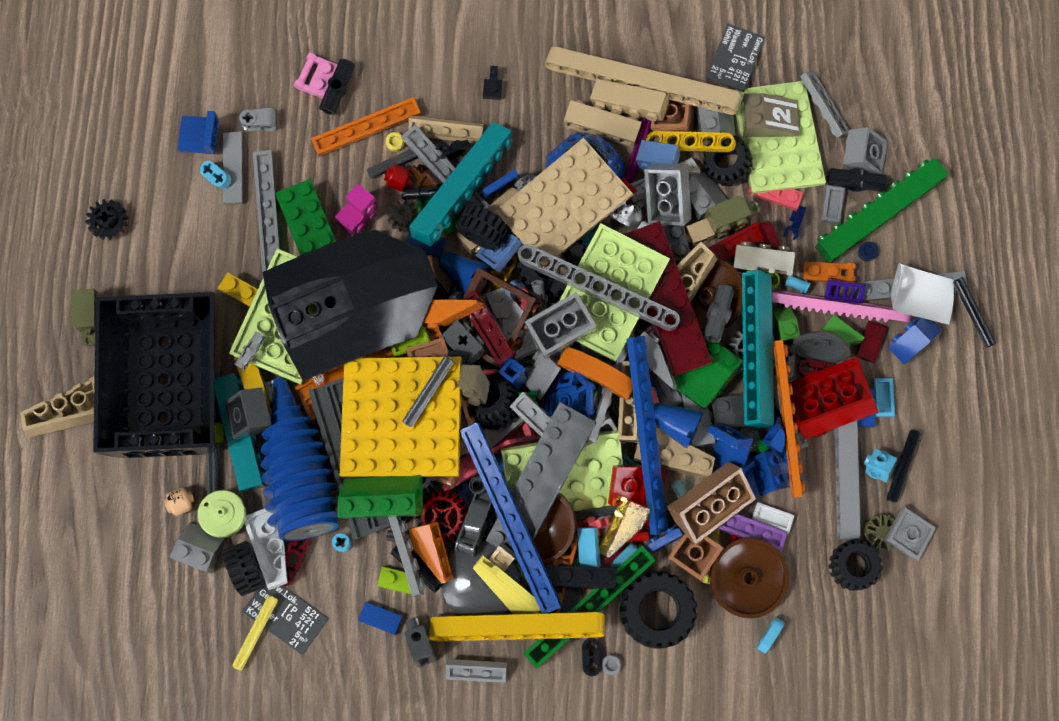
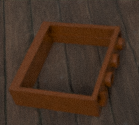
M478 268L464 297L474 290H477L481 295L487 281L490 280L528 301L509 339V343L516 353L524 343L523 338L525 334L529 332L525 326V321L540 312L538 309L542 300L495 274ZM466 316V317L460 319L459 321H462V322L466 321V322H467L468 319H469V316ZM486 352L481 356L482 359L500 369L504 366V364L498 365L494 357Z

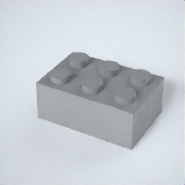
M652 163L644 169L648 224L660 221L662 225L684 226L691 220L688 164Z
M577 292L525 321L526 328L545 359L595 331L597 327Z

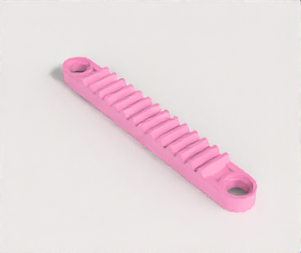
M772 289V302L782 303L785 308L791 305L793 309L799 306L800 310L806 307L808 311L814 309L815 312H819L821 309L824 314L829 311L831 315L836 312L839 316L844 313L846 317H849L851 314L856 318L859 315L861 319L867 317L869 320H872L874 317L876 321L882 319L885 323L889 319L910 322L912 315L899 313L890 306L825 299L822 296Z

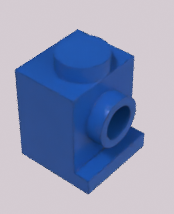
M512 358L498 371L500 376L508 380L517 391L527 380L524 374L526 369Z

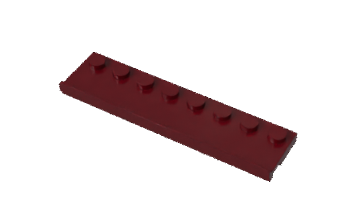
M657 221L623 234L670 258L649 299L674 310L680 317L678 326L672 331L664 330L655 325L673 377L713 364L661 222ZM649 308L651 316H657L656 309ZM667 316L665 322L668 325H674L675 319L672 316Z

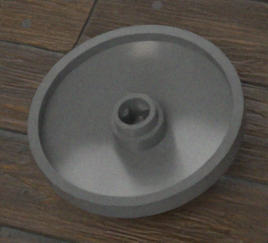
M482 541L475 557L470 553L460 550L459 552L455 551L448 558L453 579L444 583L442 592L447 604L459 616L504 615L509 610L473 569V566L482 555L489 559L497 549V547L488 542ZM513 560L504 573L521 586L519 568L515 560Z

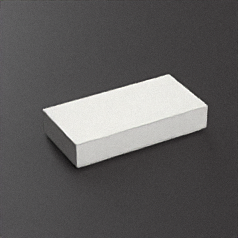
M757 502L751 519L789 534L795 515Z

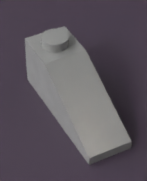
M643 332L640 336H645L649 368L675 390L677 385L663 348L658 344L660 340L653 333L648 335L646 332Z

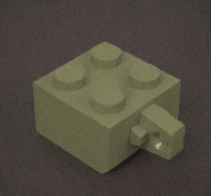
M736 196L708 207L703 219H708L715 234L713 239H722L729 232H739L746 228L745 226L749 219L760 213L761 210L757 201L746 203L744 197Z
M94 288L71 290V325L82 333L83 345L86 347L95 346L96 297H103Z

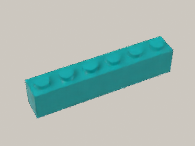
M235 373L215 378V393L239 491L245 493L265 487V483L261 480L265 470H261L262 456L255 444H258L257 436L233 439L224 402L244 389L241 377L239 378Z

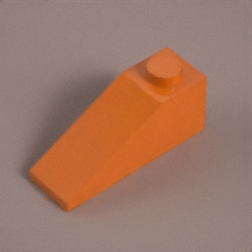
M433 300L423 324L427 325L428 329H439V326H448L456 320H460L483 308L484 303L477 300Z
M438 521L417 525L408 529L413 549L441 583H446L453 579Z

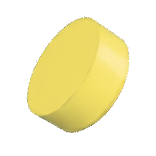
M392 132L386 137V146L390 151L398 152L404 147L405 142L401 139L402 135L398 132Z

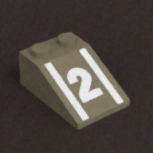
M765 93L744 94L741 102L743 137L799 136L797 100Z

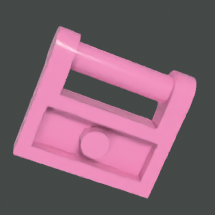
M308 53L305 66L293 86L323 99L328 87V80L333 76L338 64L317 57L313 53ZM313 64L318 65L310 84L307 85L305 81Z

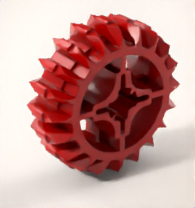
M440 489L438 494L436 491H432V497L426 495L425 499L427 502L423 501V516H416L417 520L422 519V523L418 525L430 523L428 516L430 507H432L434 519L431 522L437 521L441 513L449 511L446 513L445 519L439 520L438 524H443L451 530L449 532H441L443 542L446 543L447 537L450 541H454V535L458 537L459 530H461L465 520L464 517L467 515V512L464 513L463 510L467 509L468 506H461V503L464 501L463 498L458 501L456 500L458 493H454L451 497V490H447L445 495L443 489ZM445 500L452 505L443 508L441 505H437L436 501ZM455 509L457 511L456 525L453 524L454 521L451 517Z

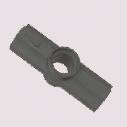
M719 285L716 289L714 300L706 315L708 321L703 337L708 342L719 343L721 341L724 327L729 321L732 312L730 305L734 290L731 286Z

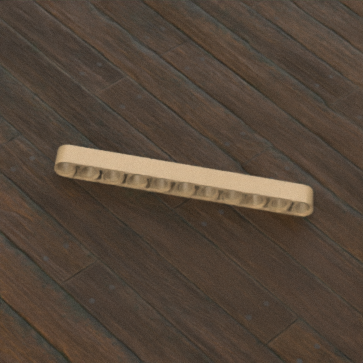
M560 47L550 48L544 64L545 67L552 71L592 81L600 79L665 92L669 100L729 115L736 114L742 98L741 93L732 89Z

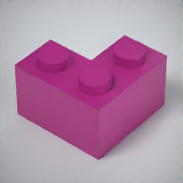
M358 183L345 197L347 204L335 216L336 222L352 236L361 233L367 221L374 219L378 213L375 197Z

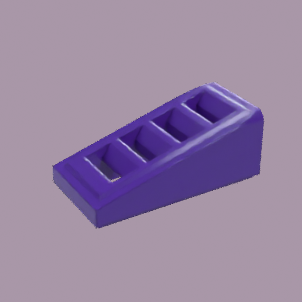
M828 278L824 298L863 304L866 284ZM833 285H837L835 294L831 293ZM840 286H844L843 295H839ZM848 287H852L850 297L847 296ZM856 288H860L858 298L854 297Z

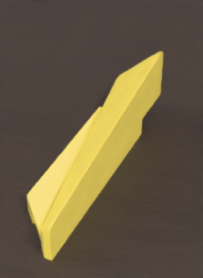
M483 555L473 566V569L514 615L542 614L533 595Z

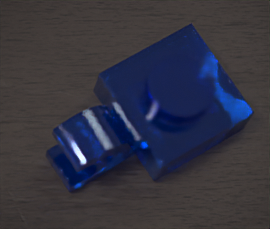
M799 205L796 211H792L789 221H792V224L784 230L783 237H786L788 232H793V240H796L806 207Z

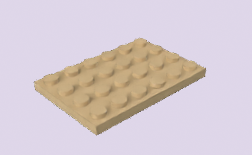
M582 138L495 212L523 245H532L553 256L560 257L632 197L633 193L590 144ZM542 259L539 264L542 267H547L550 265V261Z

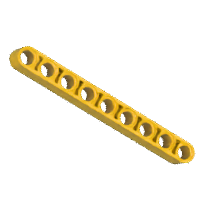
M587 612L430 618L429 639L432 641L597 638L605 636V614Z

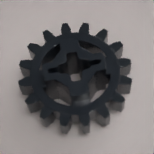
M105 199L102 200V204L95 202V208L90 206L92 212L86 213L87 217L90 218L86 220V223L90 225L88 230L93 232L92 234L95 237L99 236L101 240H104L106 236L109 240H112L113 235L118 238V232L124 233L123 226H128L127 222L124 221L129 219L127 214H125L127 211L119 202L115 204L112 199H110L109 203ZM110 209H113V210L117 211L118 213L111 212ZM97 226L102 227L104 231L98 229Z

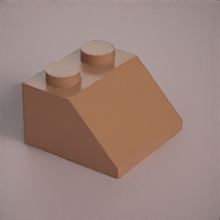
M669 100L663 121H651V130L692 132L695 106Z
M684 534L668 559L684 572L702 581L724 548L707 536L697 544H693Z

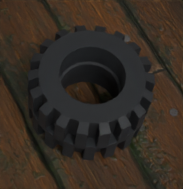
M734 136L736 146L732 151L703 153L705 158L702 159L705 170L711 179L717 184L720 182L721 186H726V183L729 186H733L735 182L737 185L740 184V180H745L747 178L746 174L751 173L750 167H753V158L747 145L742 139L739 140L737 136ZM725 139L722 142V146H729L731 139ZM730 153L737 155V160L732 166L728 168L718 167L719 161L724 155Z
M474 204L466 206L455 225L458 231L469 241L489 250H497L509 230L506 223L499 216L484 207Z
M490 376L487 377L490 385L486 404H480L479 406L469 404L468 408L470 413L485 428L499 430L500 427H507L508 423L511 424L514 422L513 419L518 417V414L510 405L519 396L518 391L504 377L494 376L492 378Z
M858 539L840 544L838 548L833 550V555L829 558L831 561L829 569L832 570L830 575L835 577V583L841 584L840 587L844 589L847 588L850 591L867 589L871 585L876 584V580L882 575L880 571H883V566L880 565V562H883V560L878 556L880 552L874 550L875 546L872 544L868 545L867 541L864 540L859 541ZM850 554H857L864 560L865 571L860 577L851 575L847 570L846 560Z
M247 540L223 550V559L234 588L241 596L265 587L266 582L254 548Z

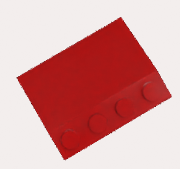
M858 357L789 382L792 384L793 394L790 395V401L795 406V414L793 415L804 440L878 413Z

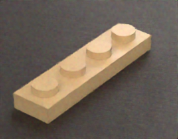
M411 115L409 117L408 130L416 125L427 138L451 141L468 140L469 143H476L483 135V124Z

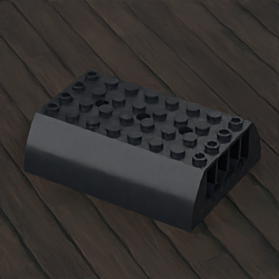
M214 292L96 297L93 452L117 458L205 455L215 450ZM163 338H169L170 340L169 345L166 347L160 346V341ZM163 375H168L169 382L165 385L160 384V378ZM162 413L169 414V420L165 423H161L159 419Z

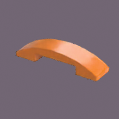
M566 347L557 363L573 373L577 372L610 389V392L625 400H628L633 391L632 379L614 367L573 348Z

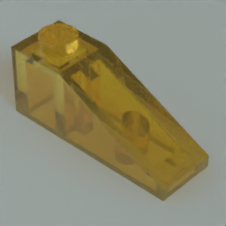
M622 497L601 542L599 552L607 557L612 556L642 528L648 519L650 509Z

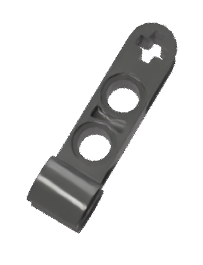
M478 476L471 479L469 483V488L474 497L455 544V551L459 552L461 550L470 553L473 557L477 555L495 509L485 486L481 491H476L477 486L484 485L481 477Z

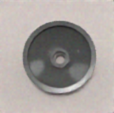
M826 331L804 333L795 338L791 346L792 352L803 360L810 359L831 364L847 359L851 350L849 344L843 338Z

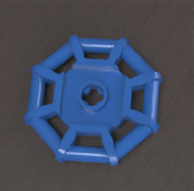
M558 372L543 395V410L552 417L559 402H568L567 405L590 418L595 413V410H593L595 384L577 372ZM578 380L581 382L583 386H577ZM586 394L585 407H584V395Z

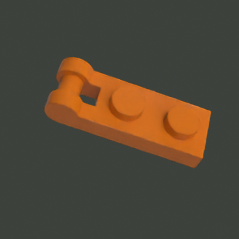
M804 261L802 263V280L806 281L807 279V282L827 283L828 278L856 283V276H854L856 264ZM841 271H847V276H841Z

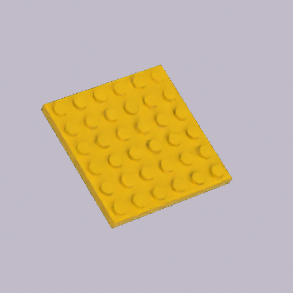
M443 357L359 358L344 364L340 477L421 475L422 477H459L461 390L457 384L459 383L458 380H460L459 373H461L460 370L462 369V358L449 357L454 361L453 365L413 427L405 425L402 421Z

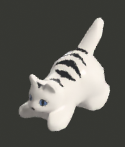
M646 197L635 204H626L624 202L616 212H612L609 216L636 230L643 219L641 208L647 202Z

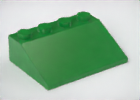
M704 338L713 364L683 373L677 377L675 376L674 380L677 385L676 390L706 410L739 373L743 360L719 343H711Z

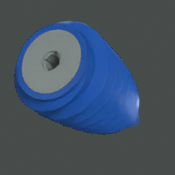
M278 377L272 383V403L269 406L271 409V426L262 433V437L267 442L261 447V452L266 457L261 461L260 465L267 471L263 474L261 480L268 484L263 491V495L271 499L265 505V510L273 513L268 518L267 523L271 527L278 529L280 540L298 541L328 534L339 527L338 520L340 518H338V511L335 510V505L338 504V497H333L331 494L332 491L337 489L338 484L328 482L327 478L333 475L334 470L325 469L323 466L329 461L330 457L320 455L319 453L325 447V443L315 442L313 439L319 433V430L309 429L307 423L311 421V418L303 416L300 411L302 406H298L288 382L284 377Z

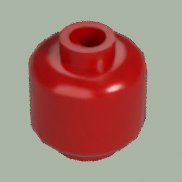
M394 164L392 167H388L384 181H386L387 187L401 192L405 187H410L413 178L409 177V169Z

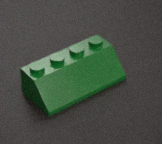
M421 475L344 479L338 495V518L342 519L423 516Z

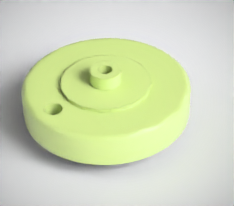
M217 490L208 494L198 508L200 526L206 533L216 538H227L236 534L246 521L247 511L243 500L229 490Z

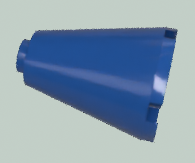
M452 252L442 254L439 259L440 269L464 294L478 268L485 269L491 273L493 271L488 264Z
M656 402L654 405L656 427L683 447L688 448L698 430L697 427L702 420L703 412Z

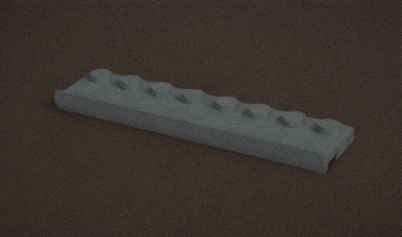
M344 378L315 389H309L308 391L327 455L330 457V465L332 470H334L333 475L336 484H338L339 492L344 479L370 478L340 477ZM388 517L347 519L353 540L391 527Z
M562 401L559 402L511 492L533 541L597 424L594 419L583 415ZM498 517L486 541L497 548L503 543L514 552Z

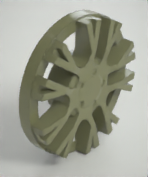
M879 514L872 516L864 526V538L868 545H874L876 540H879L873 548L874 550L888 551L893 548L892 545L884 541L892 524L889 527L887 526L888 520L892 524L894 522V519L889 515ZM874 519H877L878 526H875L872 522ZM869 526H870V527H873V528H874V531L868 529V527H869ZM873 533L874 539L870 540L868 534ZM882 541L885 542L886 548H881Z

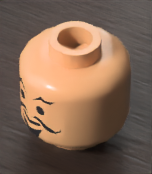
M184 487L168 492L164 499L168 513H172L175 516L190 511L192 503L195 502L192 492H187Z

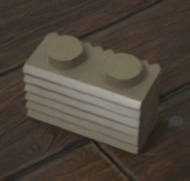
M462 365L461 373H459L458 387L470 405L479 406L480 404H486L490 382L485 373H483L484 371H482L479 365Z

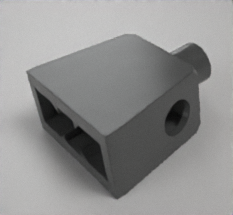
M417 617L407 620L408 631L404 633L413 662L418 668L436 662L437 659L425 627L419 625Z

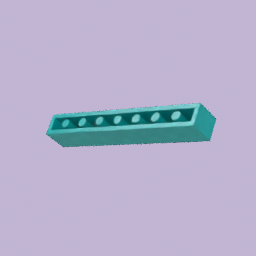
M495 122L491 123L411 223L410 232L412 238L430 247L435 241L439 240L443 230L448 228L454 216L461 212L463 205L471 199L475 189L482 185L483 179L492 172L493 166L500 162L504 152L511 148L513 144L512 130Z
M755 270L742 273L744 425L764 428L774 426L771 274Z

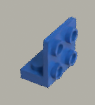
M207 111V117L182 116L177 148L179 152L215 154L219 118L216 112Z
M725 424L709 425L707 432L714 435V439L717 440L712 454L715 458L714 462L722 466L730 462L744 471L753 439Z
M783 448L782 453L773 450L750 458L755 463L752 470L760 496L790 487L786 448Z

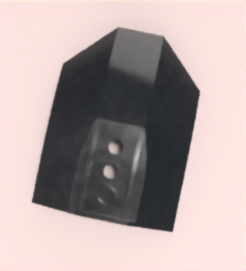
M371 230L331 243L262 272L268 305L281 341L303 381L366 355L417 338L439 287L425 250L377 230ZM329 297L336 299V305L333 308H328L326 305V300ZM312 304H315L317 307V312L314 315H310L308 312V308Z

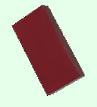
M868 321L863 333L865 338L860 342L856 357L874 364L887 327Z

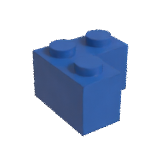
M916 317L904 328L906 332L903 335L898 333L891 340L893 344L888 349L903 364H906L928 345L942 329L932 320Z

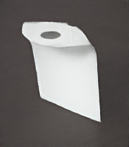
M898 263L891 293L892 307L899 313L949 325L954 300V279Z

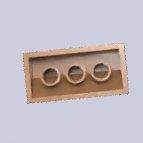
M727 462L667 507L676 524L693 544H697L756 498L742 469Z

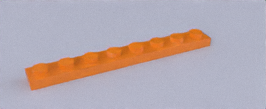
M777 340L773 342L782 424L785 433L792 498L802 497V493H805L804 481H800L802 463L798 461L797 454L800 453L799 442L795 441V434H797L798 430L797 424L793 422L792 417L795 414V406L790 401V395L793 394L792 384L788 383L790 366L786 364L785 356H788L787 345L783 344V340Z

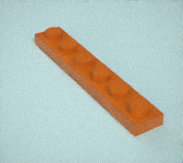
M412 97L312 137L311 140L318 157L409 121L410 115L421 116V112L415 98Z

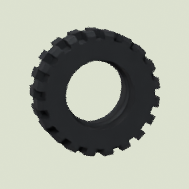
M580 239L566 251L570 255L573 265L578 267L587 248L582 239ZM525 251L522 253V257L529 259L532 257V254L529 251ZM520 261L517 263L520 279L532 295L531 282L542 280L544 281L545 295L548 296V300L551 303H557V300H560L567 287L566 284L558 280L543 279L538 271L523 265Z
M652 571L639 576L628 585L621 598L619 613L621 614V622L625 627V631L635 642L648 648L662 649L679 644L693 630L698 614L696 613L697 601L694 600V593L688 588V584L680 580L679 576L665 571ZM650 592H665L675 601L677 607L675 620L664 629L649 627L640 616V603Z

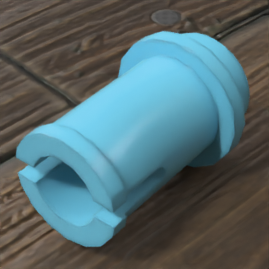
M789 275L785 286L801 291L800 293L802 294V292L807 293L811 283L807 282V279L804 281Z

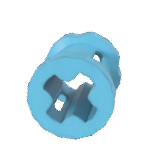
M338 533L333 537L332 546L338 552H347L351 548L352 542L347 535ZM339 539H346L344 547L338 546Z

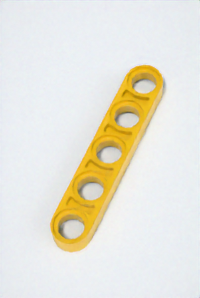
M653 131L646 138V141H651L654 137H660L658 143L669 144L668 142L672 137H677V142L674 145H678L679 151L730 152L736 146V140L730 133ZM689 138H695L693 145H686V141ZM707 138H713V143L710 146L704 145ZM725 139H731L729 146H722V142Z

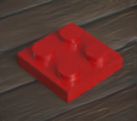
M613 465L608 499L609 505H646L642 465Z

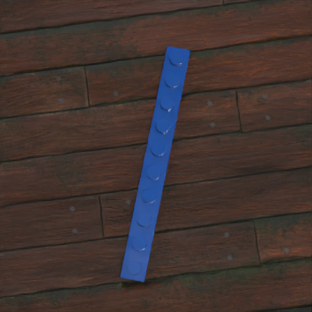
M645 336L627 338L650 535H658L668 530V520L666 517V502L664 499L661 462L658 451L659 444L657 441L654 403L651 393L652 386L647 360V345Z
M477 422L460 430L542 614H547L561 608L562 604L480 423Z

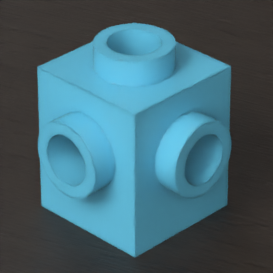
M875 449L872 455L868 454L864 462V465H866L865 473L874 479H880L887 483L895 468L897 458L891 456L886 451Z

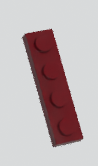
M474 290L462 300H477L484 303L483 308L468 316L497 364H504L516 355L514 349L479 292Z

